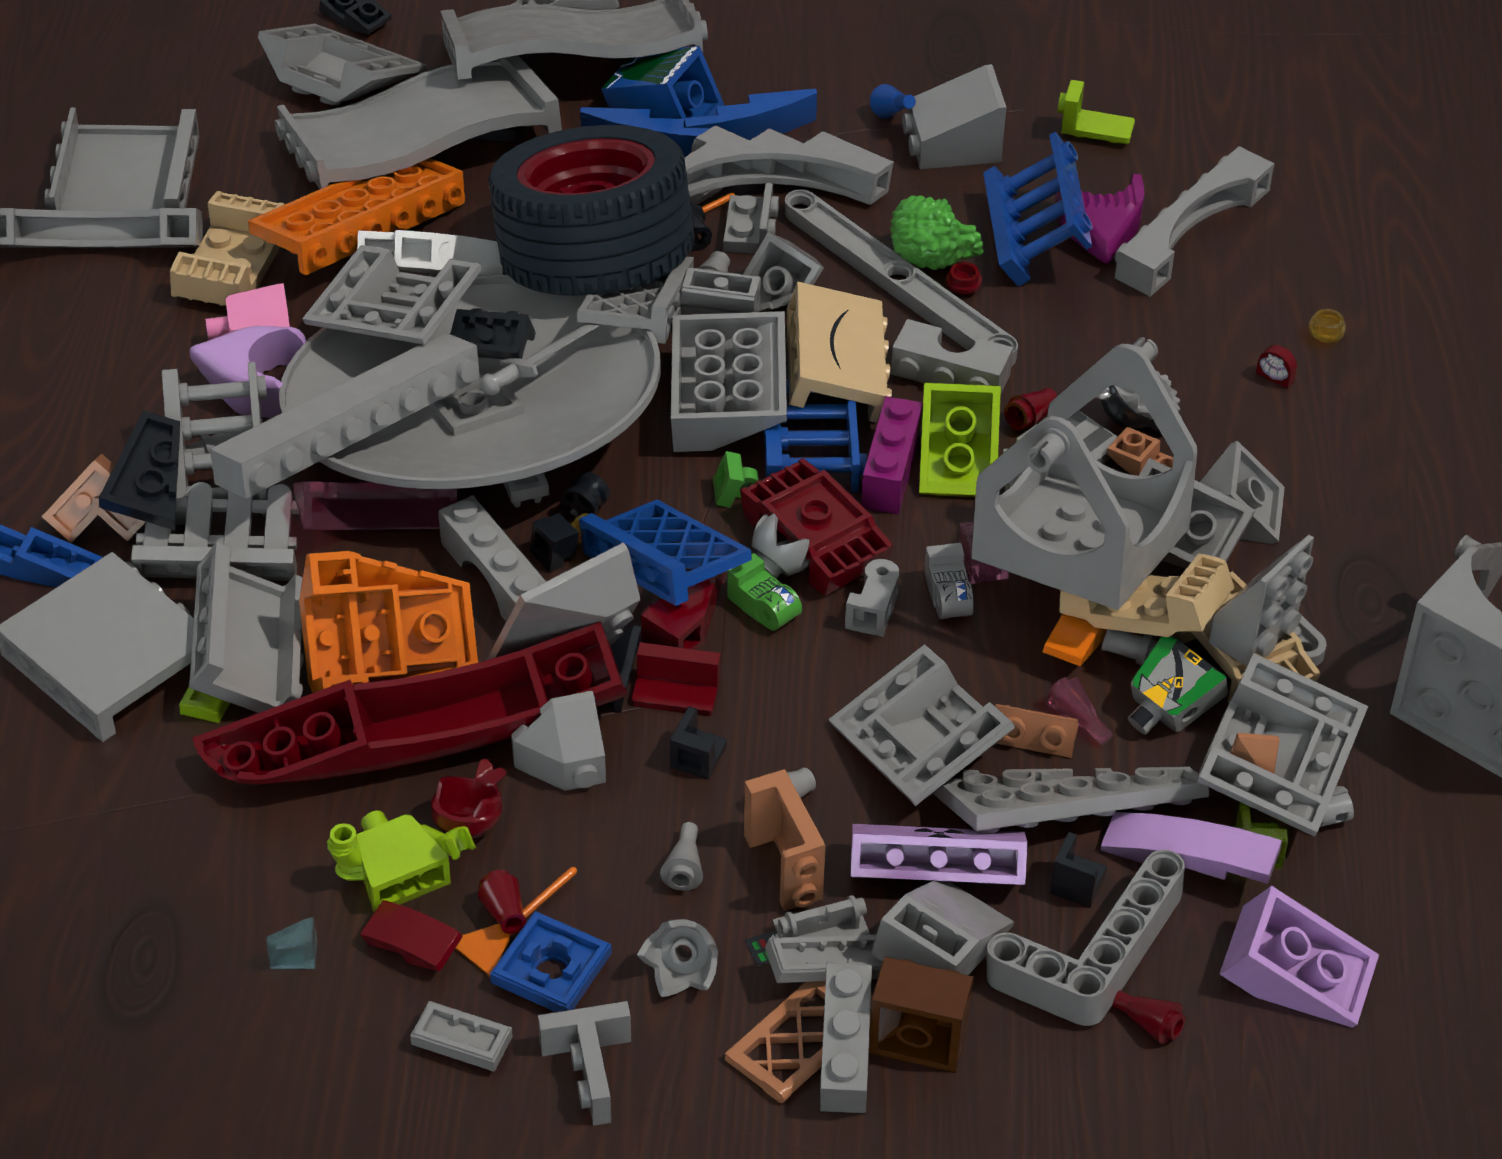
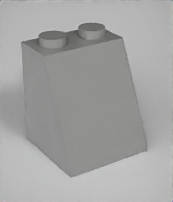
M992 64L984 65L914 96L916 100L915 106L908 109V113H903L904 134H910V155L916 156L920 169L1002 162L1007 107Z

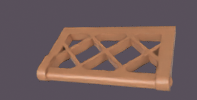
M826 981L805 982L725 1053V1061L763 1088V1091L779 1103H784L794 1091L822 1067V1048L811 1058H804L803 1043L823 1042V1032H802L801 1017L824 1016L825 1006H802L816 994L825 1000ZM796 1017L797 1033L772 1034L787 1019ZM798 1043L799 1059L771 1060V1044ZM759 1044H766L767 1060L754 1061L747 1055ZM798 1069L784 1083L772 1075V1070Z

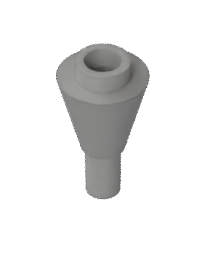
M692 822L682 824L679 841L660 870L662 881L668 887L675 890H693L703 881V872L696 845L698 827Z

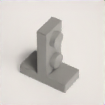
M628 1001L538 1015L539 1042L542 1056L570 1052L573 1070H582L584 1078L583 1081H577L581 1109L590 1108L593 1126L611 1123V1097L600 1047L631 1042V1015Z

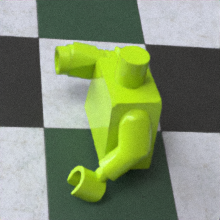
M377 810L363 817L361 821L363 832L356 835V830L352 825L338 824L331 829L330 837L327 841V849L337 863L335 866L336 874L347 881H364L374 913L383 900L400 905L451 884L448 856L456 860L460 858L461 851L476 848L470 831L465 826L454 828L445 834L425 824L420 825L412 815L405 814L388 821L384 813Z

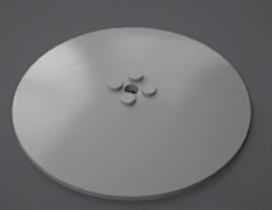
M508 275L477 276L429 340L445 332L450 334L457 309L471 310L473 308H481L489 312L502 313L518 311L528 314L536 332L535 339L533 341L527 340L522 357L525 360L586 324L577 322V311L587 295H553L533 291L517 284ZM605 294L602 298L607 299L612 298V296ZM624 303L619 305V307L627 306ZM600 325L535 363L534 365L538 371L537 376L518 377L501 387L496 395L486 394L482 390L480 383L485 374L493 375L502 369L500 363L502 359L478 358L479 380L319 462L354 478L395 487L417 489L479 487L523 479L553 470L582 458L612 441L643 413L657 390L661 374V360L657 340L653 332L648 329ZM322 327L301 346L286 367L281 380L283 384L279 390L281 413L421 344Z

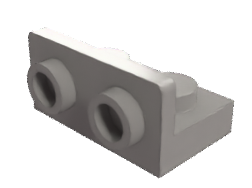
M766 182L764 197L730 195L723 252L755 254L768 232L775 234L776 219H771V217L778 218L779 196H773V183Z

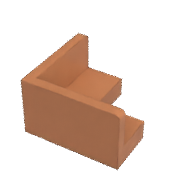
M103 454L99 455L41 516L70 543L97 516L101 517L127 542L145 524V521L99 508V496L115 467Z

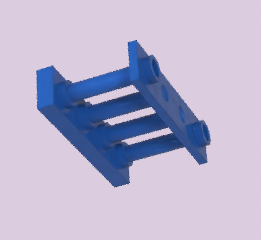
M1056 132L1049 135L1053 154L1014 176L1006 175L1004 177L996 166L983 172L999 266L1018 287L1030 281L1028 265L1031 263L1030 259L1068 238L1075 236L1086 250L1092 247L1089 231L1093 229V226L1085 212L1075 161L1078 160V155L1073 145L1069 141L1064 143ZM1056 168L1057 177L1015 199L1019 188ZM1059 191L1061 192L1062 200L1022 222L1019 221V218L1022 217V212ZM1065 215L1066 224L1024 246L1023 241L1026 240L1028 234Z
M786 378V394H789L788 378ZM844 399L845 404H805L804 408L787 404V420L846 419L847 430L788 431V427H781L780 424L763 430L766 478L770 474H775L783 470L784 467H789L802 459L789 458V454H782V450H788V446H848V457L804 459L819 471L850 473L851 492H859V478L863 476L867 455L866 453H859L856 401Z

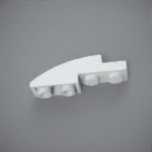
M358 230L357 249L361 245L389 249L400 272L429 273V276H437L448 260L454 259L480 263L482 270L478 276L502 275L503 268L500 262L497 241L418 231L395 230L394 233Z

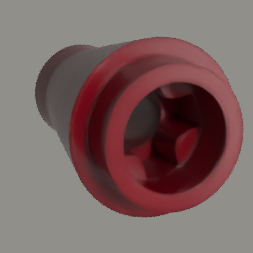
M1044 388L1040 391L1011 397L1004 409L1007 423L1015 430L1028 431L1048 414L1050 402L1057 397L1056 392L1051 388Z
M494 870L487 873L479 882V901L498 922L504 933L514 934L519 932L526 924V918L523 914L518 879L505 870Z

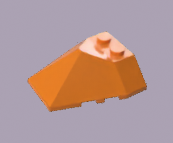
M351 551L311 553L306 555L299 606L307 680L312 693L347 680H351L353 684L393 680L478 663L470 584L468 582L423 570L408 569L397 566L396 563L374 560Z

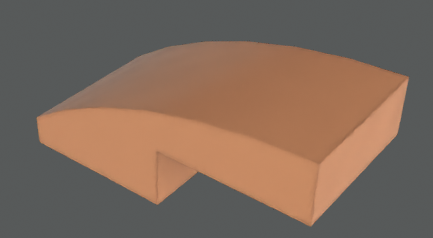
M1129 427L1107 448V454L1131 475L1139 476L1149 458L1169 468L1173 466V457L1160 452V440Z

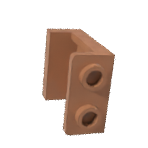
M783 769L745 781L744 837L750 848L774 841L781 853L780 905L782 909L787 911L796 907H807L815 901L823 899L826 845L786 770Z

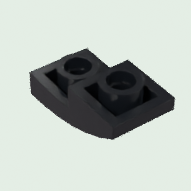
M320 0L319 10L340 25L362 34H370L392 18V14L375 0Z

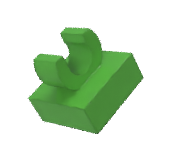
M726 451L712 477L716 505L731 508L735 498H741L740 489L749 487L750 484L747 483L755 484L758 481L757 470L751 467L742 468L741 455L738 453Z

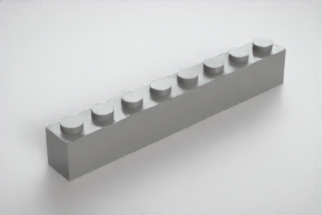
M445 332L427 341L425 345L421 344L211 448L210 454L215 484L247 499L480 379L477 345Z

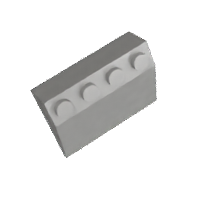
M785 311L673 315L671 380L673 452L712 451L787 421Z

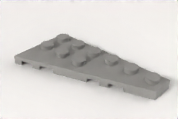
M1143 767L1136 769L1135 775L1131 776L1121 772H1113L1111 768H1095V776H1073L1072 769H1006L1003 771L1002 777L981 774L979 770H963V778H951L935 790L933 794L975 831L995 833L1001 827L1016 825L1030 828L1039 825L1041 821L1057 820L1071 822L1077 820L1078 816L1089 814L1111 816L1116 814V810L1132 808L1145 811L1153 809L1154 805L1164 803L1186 805L1190 804L1192 799L1209 797V787L1197 782L1198 773L1190 767Z

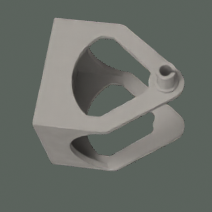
M1145 337L1138 338L1133 345L1120 344L1111 349L1050 402L1047 418L1039 422L978 475L976 481L972 559L1119 610L1189 530L1197 445L1151 364V361L1158 354V348L1151 339H1148L1142 347L1140 346L1145 342ZM1111 385L1118 386L1124 390L1134 391L1142 399L1174 454L1173 466L1168 471L1149 476L1129 475L1111 469L1092 457L1077 428L1070 422V417ZM1022 473L1007 491L999 495V490Z
M1465 535L1454 551V558L1457 559L1456 562L1417 602L1390 714L1502 778V612L1487 599L1502 575V542L1481 544L1472 539L1471 536ZM1475 570H1480L1478 586L1472 573Z

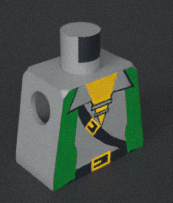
M1173 635L1161 637L1131 682L1133 698L1140 705L1128 717V721L1136 730L1144 735L1159 720L1174 732H1179L1227 696L1226 676Z

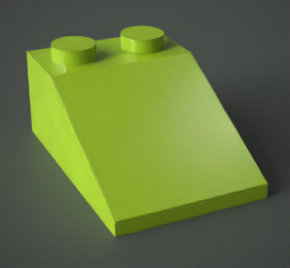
M924 383L919 495L976 497L978 475L998 458L1001 386Z

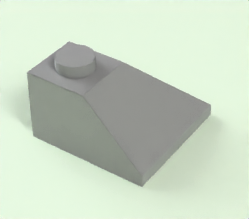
M1235 441L1229 445L1200 483L1255 509V513L1240 540L1274 544L1279 541L1285 487L1238 441Z

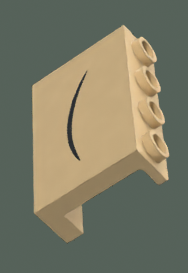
M797 281L787 307L789 405L804 408L811 391L868 404V421L877 422L885 396H892V390L887 388L890 365L886 364L885 359L888 353L889 342L884 340L887 317H883L882 301Z

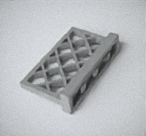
M687 256L671 272L649 283L626 290L605 293L612 296V298L603 299L602 296L605 294H587L577 311V322L648 329L653 332L657 343L665 344L672 332L673 315L681 314L682 285L687 268L694 267V257ZM622 303H624L625 305H627V306H624V307H619V305L622 304Z

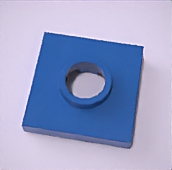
M534 911L490 973V982L554 1012L574 1010L611 956L612 944ZM549 960L559 961L566 966L562 971V976L557 979H550V974L537 970V967Z

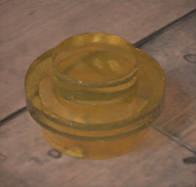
M1319 310L1309 322L1310 334L1322 342L1338 341L1345 335L1346 324L1344 318L1336 310Z

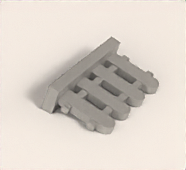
M198 482L190 487L188 498H177L176 511H187L185 534H171V529L146 522L145 533H137V545H133L132 564L143 577L197 579V566L213 545L218 542L231 547V567L265 580L290 581L295 574L297 575V562L294 550H297L298 542L297 537H290L292 514H300V501H293L291 489L284 484L274 485L268 492V500H253V496L245 499L230 491L228 492V499H214L211 486L204 482ZM212 512H227L225 535H210ZM252 513H266L265 536H250Z

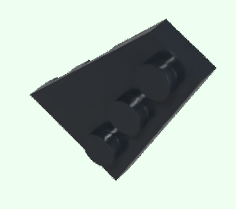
M145 410L142 411L99 496V508L175 530L180 421Z

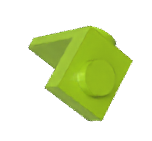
M1071 80L1067 93L1061 92L1058 102L1057 113L1063 114L1061 133L1076 137L1105 140L1111 143L1129 144L1135 119L1081 109L1084 82Z

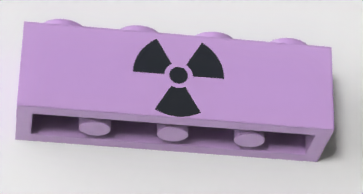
M852 824L851 877L1025 885L1027 860L1025 832L998 831L995 833H980L974 829Z

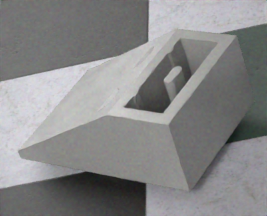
M1306 536L1264 568L1213 616L1209 644L1247 666L1253 653L1267 657L1275 648L1277 641L1285 633L1289 635L1296 629L1301 620V613H1299L1300 602L1307 592V585L1304 584L1306 574L1313 563L1311 550L1314 537Z
M932 881L905 894L881 919L871 954L881 961L884 960V957L898 960L906 959L916 964L942 970L951 969L961 974L969 975L987 955L989 940L999 933H1007L1013 927L1014 921L950 881Z

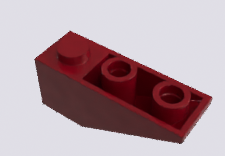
M724 572L688 587V601L677 606L662 598L656 603L649 604L641 615L642 642L695 650L705 643L722 587Z

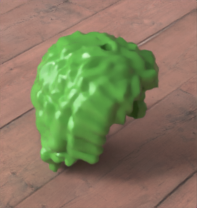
M913 195L908 199L901 200L895 211L892 212L893 219L891 220L890 230L894 252L909 263L915 264L918 268L944 269L947 266L956 264L960 260L981 256L984 252L981 234L976 232V226L965 225L955 219L952 208L946 199L934 200L932 197L925 198L922 195Z

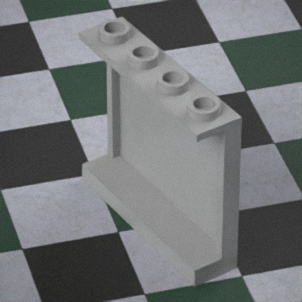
M70 107L68 119L63 121L61 125L62 144L56 145L57 164L56 166H51L50 170L51 189L45 190L46 210L107 211L186 208L200 137L196 109H182L178 126L79 125L76 107Z
M111 552L1 623L0 652L5 659L98 739L104 742L116 734L113 721L115 714L191 663L194 618L183 604H176L168 598L157 583H150L141 576L138 569L131 562L127 561L125 563L116 554Z

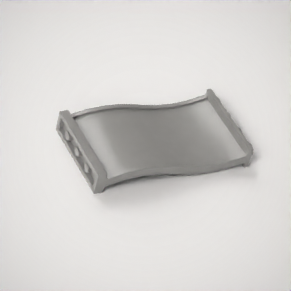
M655 0L643 5L603 10L541 4L507 5L480 10L458 18L454 9L440 11L444 45L458 80L472 78L471 70L473 67L500 58L522 54L553 52L604 58L644 57L670 52L692 45V47L700 46L703 52V41L708 39L706 21L701 20L700 12L695 11L694 3H690L689 0Z
M519 55L500 58L473 67L471 70L472 78L458 80L453 65L443 66L414 76L366 100L341 108L312 113L290 114L284 105L277 106L279 119L274 121L279 140H285L289 154H295L299 168H305L309 182H315L319 189L328 186L330 182L362 180L411 167L467 139L488 132L517 126L541 125L549 134L562 130L558 98Z

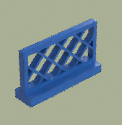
M654 500L608 520H604L593 513L579 518L582 548L585 555L594 558L624 542L629 550L636 583L675 606L688 601V587L752 560L751 549L659 500ZM667 529H684V530H667ZM662 542H681V543H662ZM686 555H705V556H686ZM689 568H695V569L690 570V571H686V570H685V569H689Z

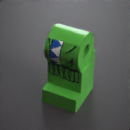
M753 553L751 561L728 570L727 598L758 623L763 624L772 631H776L801 614L802 604L796 592L788 585L781 584L764 569L765 562Z

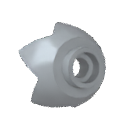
M765 514L755 527L751 545L756 555L765 562L764 569L777 579L781 573L785 576H791L807 568L809 560L805 557L809 547V539H801L792 543L789 540L777 543L778 518L775 514L770 516Z
M673 919L661 923L659 929L646 939L637 954L644 963L654 968L656 985L661 997L677 994L690 986L699 990H708L716 974L718 949L714 938L703 926L687 919ZM687 945L692 951V956L688 958L681 956L678 952V946Z

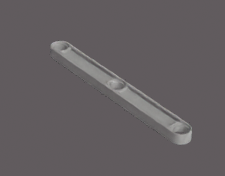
M794 190L786 195L784 214L794 225L933 326L942 328L944 334L966 350H970L974 346L977 338L1013 347L1011 367L1016 363L1018 343L1010 334L911 263L901 258V256L807 190ZM802 204L807 205L808 208L798 209L792 206ZM904 275L907 278L904 280H895L890 278V276Z

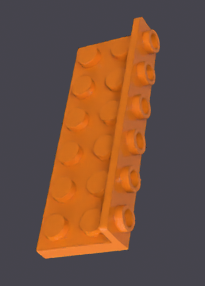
M428 158L411 167L386 175L362 180L336 182L248 220L249 232L265 240L267 243L275 244L289 250L293 254H297L299 272L308 275L354 254L357 251L358 230L394 233L395 230L405 231L464 204L463 171Z

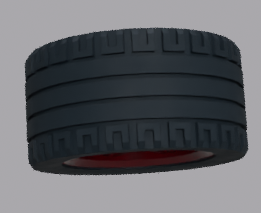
M597 125L560 130L517 145L503 154L490 171L488 185L502 268L517 284L533 291L553 295L581 296L630 289L668 274L685 260L693 247L694 232L685 157L677 143L665 134L647 128L628 125Z

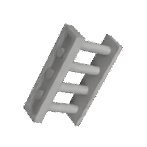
M247 362L249 381L188 386L187 383H180L177 369L162 370L165 417L180 421L177 498H188L191 487L188 486V475L195 474V470L213 469L211 454L193 455L192 451H186L185 440H192V436L247 431L262 423L260 399L267 398L265 375L257 376L255 362ZM246 396H250L252 415L190 420V417H183V406H190V402ZM274 485L253 495V500H268V492ZM222 487L212 488L214 499H228V490ZM176 511V526L186 525L187 511ZM261 513L262 517H266V513Z

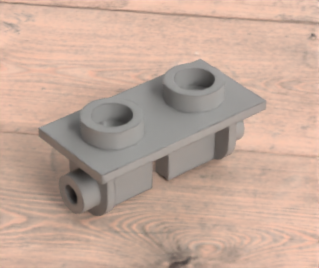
M853 895L848 896L847 900L795 914L786 912L785 916L773 919V924L779 938L870 935L863 915L867 914L865 901L862 897L856 899Z

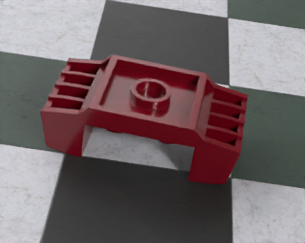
M804 458L789 467H784L783 470L775 474H770L769 477L761 481H756L755 484L747 488L740 489L743 515L754 529L763 515L767 514L770 516L775 514L778 518L777 529L791 543L801 539H809V547L806 558L809 560L808 583L824 596L865 575V567L869 562L876 559H890L893 544L876 526L872 515L825 470L819 471Z

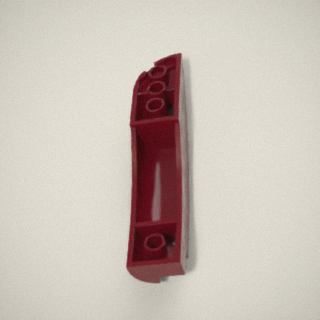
M601 621L526 649L458 668L400 679L353 684L351 680H347L192 737L198 754L212 771L221 777L237 783L270 784L318 780L420 763L509 739L511 734L522 724L529 727L541 716L540 708L552 698L593 691L596 707L625 697L627 693L609 640Z

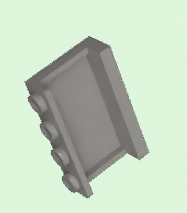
M216 542L197 566L189 688L258 713L301 698L303 686L299 683L304 655L300 653L303 634L299 598L303 577L295 574L285 586H281L231 567V547Z

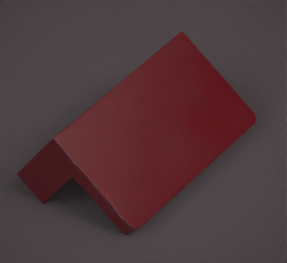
M640 642L637 651V678L632 694V705L685 713L690 706L698 710L697 715L711 716L720 684L721 653Z

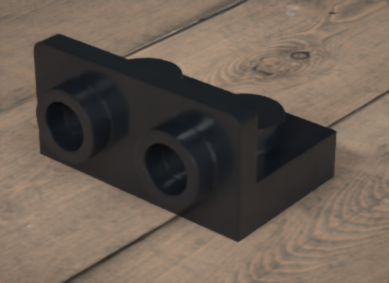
M473 308L471 310H456L450 334L477 345L478 358L503 360L509 358L522 359L527 340L533 341L536 332L528 314L518 311H508L506 313L489 312L481 308Z

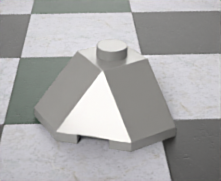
M768 232L743 275L761 277L759 312H766L788 305L797 281L814 285L824 267L813 256L790 241Z
M593 691L550 699L540 708L541 716L529 727L522 724L511 734L513 764L516 769L564 791L588 788L596 784L606 783L605 752Z

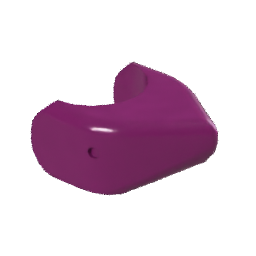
M1131 174L1129 185L1123 192L1118 191L1114 195L1110 193L1105 196L1099 193L1093 195L1089 191H1081L1085 212L1093 226V229L1089 231L1092 247L1086 251L1103 264H1109L1115 257L1119 247L1133 239L1139 230L1144 203V185L1141 174ZM1060 191L1055 194V203L1062 200ZM1065 215L1058 218L1060 226L1067 223ZM1075 236L1070 237L1071 240L1084 248Z

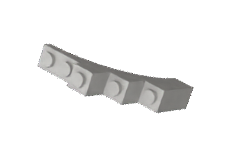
M716 125L696 137L692 145V152L685 157L690 197L716 188L767 182L821 189L844 195L869 205L888 193L894 163L824 131L802 143L770 128L748 140Z

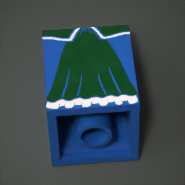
M700 46L682 47L666 53L628 58L601 88L609 108L650 109V118L684 119L716 115V106L724 105Z

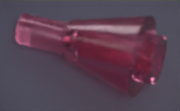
M1066 677L1062 678L1051 687L1048 692L1050 698L1047 703L1050 708L1065 717L1078 719L1079 726L1085 727L1100 745H1104L1112 738L1113 733L1097 717V712L1077 677L1070 680Z

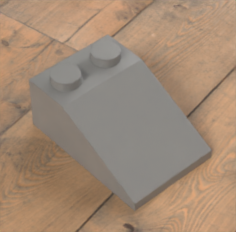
M1149 458L1139 476L1156 475L1171 468ZM1194 480L1189 530L1162 561L1186 569L1199 553L1215 556L1227 562L1253 517L1255 509Z

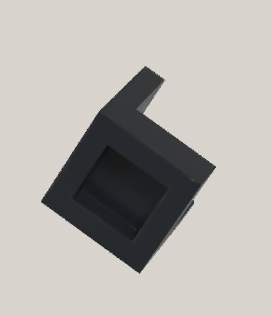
M689 706L670 739V767L709 780L727 747V739L697 729L698 710Z
M1069 832L1054 861L1050 894L1091 908L1105 879L1107 866L1075 855L1077 835Z

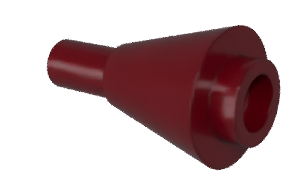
M1119 990L1112 1004L1113 1007L1126 1012L1133 1021L1161 1044H1166L1170 1038L1173 1040L1177 1039L1185 1025L1186 1017L1182 1014L1183 1007L1178 1002L1141 996L1134 997Z

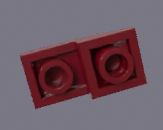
M386 900L381 902L360 933L368 945L398 952L408 964L438 972L441 971L463 938L459 931L428 915Z

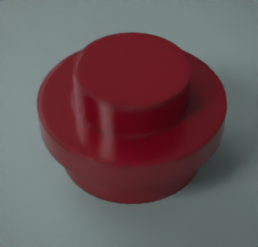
M958 262L948 271L946 285L957 294L967 295L980 289L982 276L976 265L969 262Z

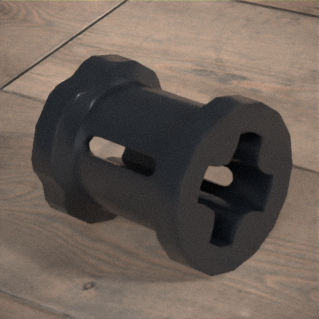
M690 204L694 232L691 251H700L711 243L712 232L709 226L704 223L705 213L702 207Z

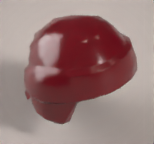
M481 759L478 763L474 779L457 776L442 777L438 781L436 793L431 800L433 822L445 834L454 828L465 826L469 829L473 840L482 837L498 823L503 810L502 797L497 784L507 775V771L501 767L493 770V765L487 759Z

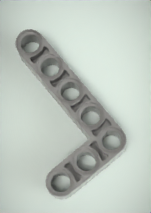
M1157 850L1152 852L1146 858L1078 960L1017 934L1008 932L994 935L987 944V982L991 987L1075 1024L1090 1026L1099 1023L1112 1006L1119 990L1122 991L1180 902L1183 892L1184 860L1174 851Z

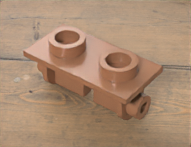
M996 704L995 707L1010 719L1015 726L1011 732L996 744L1072 758L1079 725L1078 719L1010 707V705Z

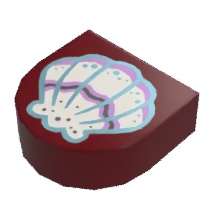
M1271 345L1260 355L1256 374L1288 389L1295 381L1297 362L1294 355L1285 347Z

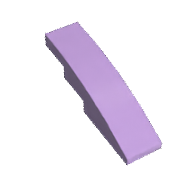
M1116 812L1112 816L1100 851L1143 864L1152 852L1170 850L1182 857L1187 869L1225 880L1227 873L1230 872L1268 884L1281 849L1282 840L1235 827L1195 819L1158 814Z

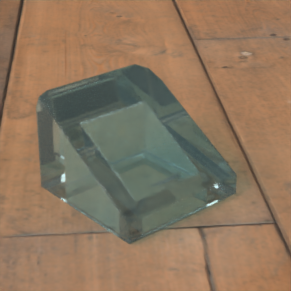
M314 917L304 919L267 937L266 943L271 969L315 968L317 936Z

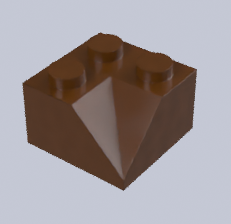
M884 957L872 997L869 1053L956 1073L968 1030L974 976L961 974L951 969L942 970L916 964L911 960Z

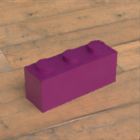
M885 396L863 473L861 505L865 509L895 514L900 513L921 435L923 402Z

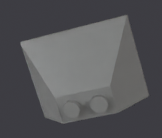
M315 23L259 31L258 39L279 81L291 85L294 92L318 95L321 102L330 105H340L342 101L359 98L422 73L426 69V64Z
M361 245L302 319L304 324L425 345L481 272L482 267L480 263L449 259L436 277L404 273L399 271L389 249Z
M623 542L521 594L487 660L526 649L601 621L610 645L624 634L622 631L624 626L634 618L632 613L641 600L629 550Z
M925 644L828 719L831 725L915 806L1015 728L1013 722L989 702L983 707L957 684L947 664Z
M1253 653L1200 767L1197 782L1315 837L1368 706ZM1237 732L1279 736L1280 741L1274 774L1230 753Z

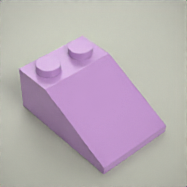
M1271 886L1243 905L1219 975L1256 998L1353 1028L1358 1025L1379 954Z

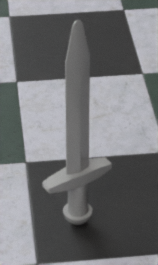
M586 323L525 360L518 358L501 360V370L493 375L487 373L482 377L480 383L482 390L488 395H496L501 387L518 377L537 376L538 371L534 365L535 363L594 330L601 324Z

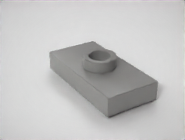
M429 1001L410 1036L411 1045L495 1072L513 1034L512 1027Z

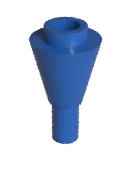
M890 84L877 86L870 97L871 109L880 118H890L903 109L913 108L916 103L914 96L904 95Z

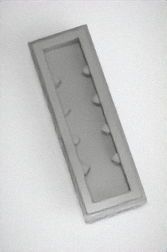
M876 935L769 938L765 946L777 983L826 981L827 963L872 965V979H878L883 961L871 954Z

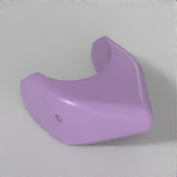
M252 326L194 345L190 348L189 353L192 362L210 384L249 381L247 362H255L257 376H264V371L272 370L278 365H288L295 353L305 344L306 339L304 334L294 327ZM265 375L267 398L260 399L261 417L273 418L281 414L279 390L283 383L275 377ZM250 396L223 399L235 412L241 415H252Z

